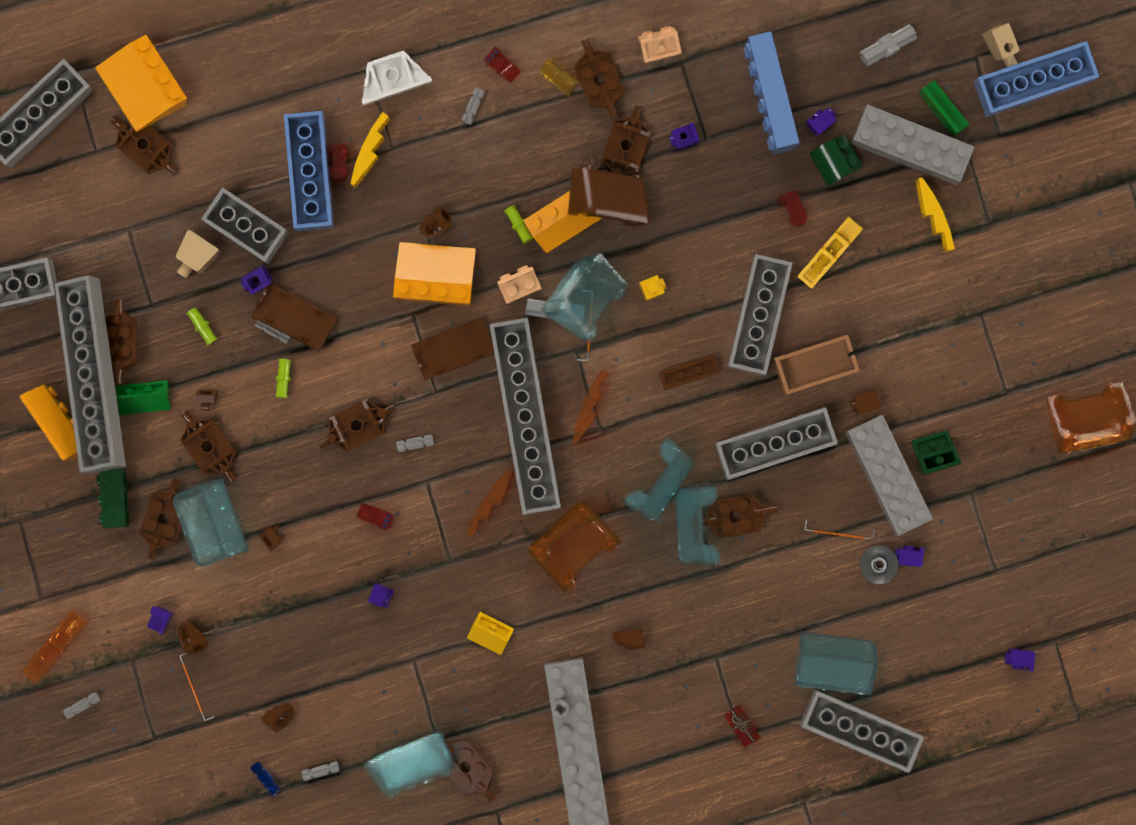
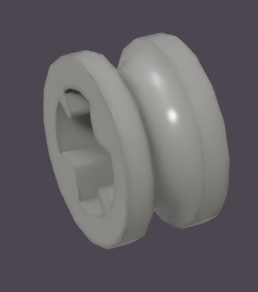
M559 699L552 704L554 716L562 718L568 714L569 706L566 701ZM559 703L566 707L562 714H559L557 710L555 711V706L558 707L557 704Z

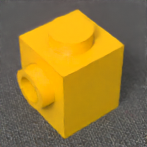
M658 275L639 283L646 302L665 293L666 285L663 278L659 279Z

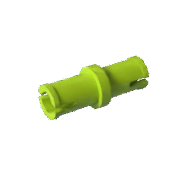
M512 205L504 212L513 224L512 228L517 231L523 244L534 239L523 221L525 219H522L516 206Z
M197 307L186 313L195 325L196 332L199 331L207 346L217 340V337L208 326L209 322L204 320Z
M279 359L278 376L275 379L277 380L276 398H288V385L291 381V377H289L291 360Z

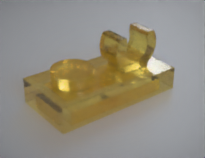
M548 58L539 73L569 96L578 81L563 70V64L561 66L555 64L556 58L551 60Z

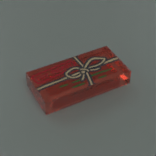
M740 705L724 714V717L744 748L761 738Z

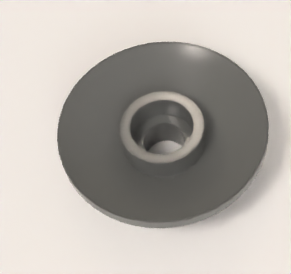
M873 546L867 549L861 557L860 570L863 576L874 584H885L891 581L898 572L899 563L897 556L891 549L885 546ZM878 561L883 562L882 568L877 566Z

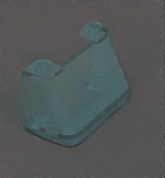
M601 253L579 259L572 265L542 307V311L547 317L583 341H590L597 335V327L594 323L610 301L619 300L624 296V291L628 284Z
M668 438L660 446L662 461L667 463L668 466L650 493L647 495L642 491H633L623 502V504L648 520H656L661 516L693 467L692 457Z
M716 486L685 487L679 489L676 493L678 556L684 564H720V553L717 547L704 544L702 506L712 505L716 501Z

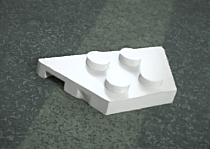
M404 51L367 63L362 103L364 106L432 83L433 81Z

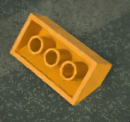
M569 191L523 221L533 238L546 253H549L603 218L595 216L586 217V215L578 214V216L568 215Z
M43 384L19 396L63 461H73L76 459L78 454L73 417L70 419L66 413L68 412L67 407L56 398L58 394L52 386L49 387Z

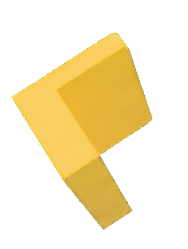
M479 612L467 638L501 655L514 628Z

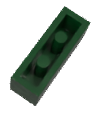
M126 469L99 472L96 480L97 486H100V494H98V504L101 505V513H99L100 525H102V528L130 527Z

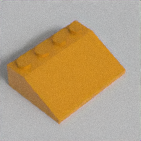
M147 35L129 43L95 67L136 132L186 106L187 97Z
M400 242L393 298L397 300L471 306L476 249Z

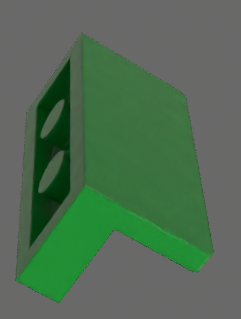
M935 80L918 92L952 137L969 125Z
M168 380L115 386L119 415L171 409L168 397Z

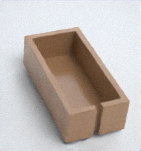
M841 336L774 358V367L784 396L859 372L855 355L849 357L847 353L853 351L849 336Z

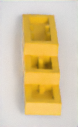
M384 112L381 113L372 126L359 152L350 183L354 188L359 185L379 159L374 152L384 141V137L380 132L390 121L389 116Z
M918 178L915 182L922 218L930 217L933 236L941 234L944 253L952 252L955 250L944 212L924 179Z
M848 216L797 277L812 289L863 228Z

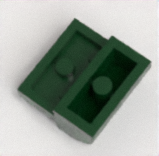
M845 134L831 139L809 153L827 186L842 180L863 167Z
M948 430L911 441L918 469L923 476L961 465L957 449L953 445Z

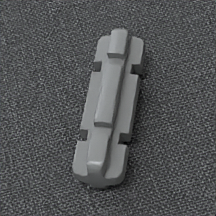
M480 88L474 89L473 97H471L465 110L466 114L464 113L462 117V122L469 125L472 123L473 115L476 114L481 103L480 99L484 96V90Z
M258 320L256 321L255 326L257 328L264 329V332L277 339L280 338V341L288 343L291 337Z
M431 434L425 435L424 438L420 436L406 439L405 442L404 440L396 442L398 452H404L406 449L423 448L424 445L426 447L434 445V439Z
M94 692L88 698L85 697L73 704L72 707L70 706L63 710V713L67 719H70L75 714H79L91 707V704L94 705L99 702L100 698Z
M335 761L329 765L324 764L313 767L312 770L306 769L302 771V778L304 781L311 780L312 777L318 778L330 773L333 774L339 772L340 767L338 762Z

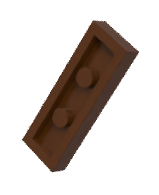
M711 355L661 371L659 375L664 390H668L720 372L715 356Z

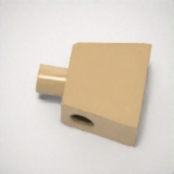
M1009 23L998 25L982 33L996 61L1003 60L1006 67L1018 64L1014 54L1019 52L1020 49Z
M188 229L176 254V258L183 262L177 273L185 278L188 277L192 269L201 274L220 255L221 251Z

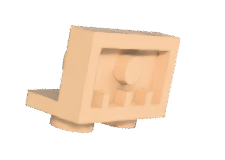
M666 26L654 33L653 31H647L638 37L645 63L682 53L678 33L674 27Z
M526 265L517 269L518 273L514 275L508 273L500 277V281L497 283L506 304L542 289L533 267L528 268Z

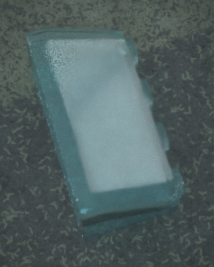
M223 478L199 484L175 495L173 503L192 556L198 566L204 567L249 551Z
M803 633L800 635L794 685L803 688L809 687L820 690L871 695L878 667L876 645L868 640Z
M441 730L374 756L363 763L367 773L384 796L388 795L389 798L399 794L401 789L405 788L408 791L417 787L416 784L419 782L423 784L429 783L437 775H440V778L451 774L450 770L455 767Z

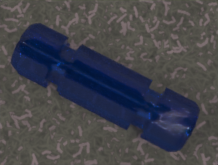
M260 762L254 763L250 769L254 774H257L256 777L265 789L268 788L269 794L275 796L280 792V788L277 784L273 783L274 780L267 771L262 769L263 766Z

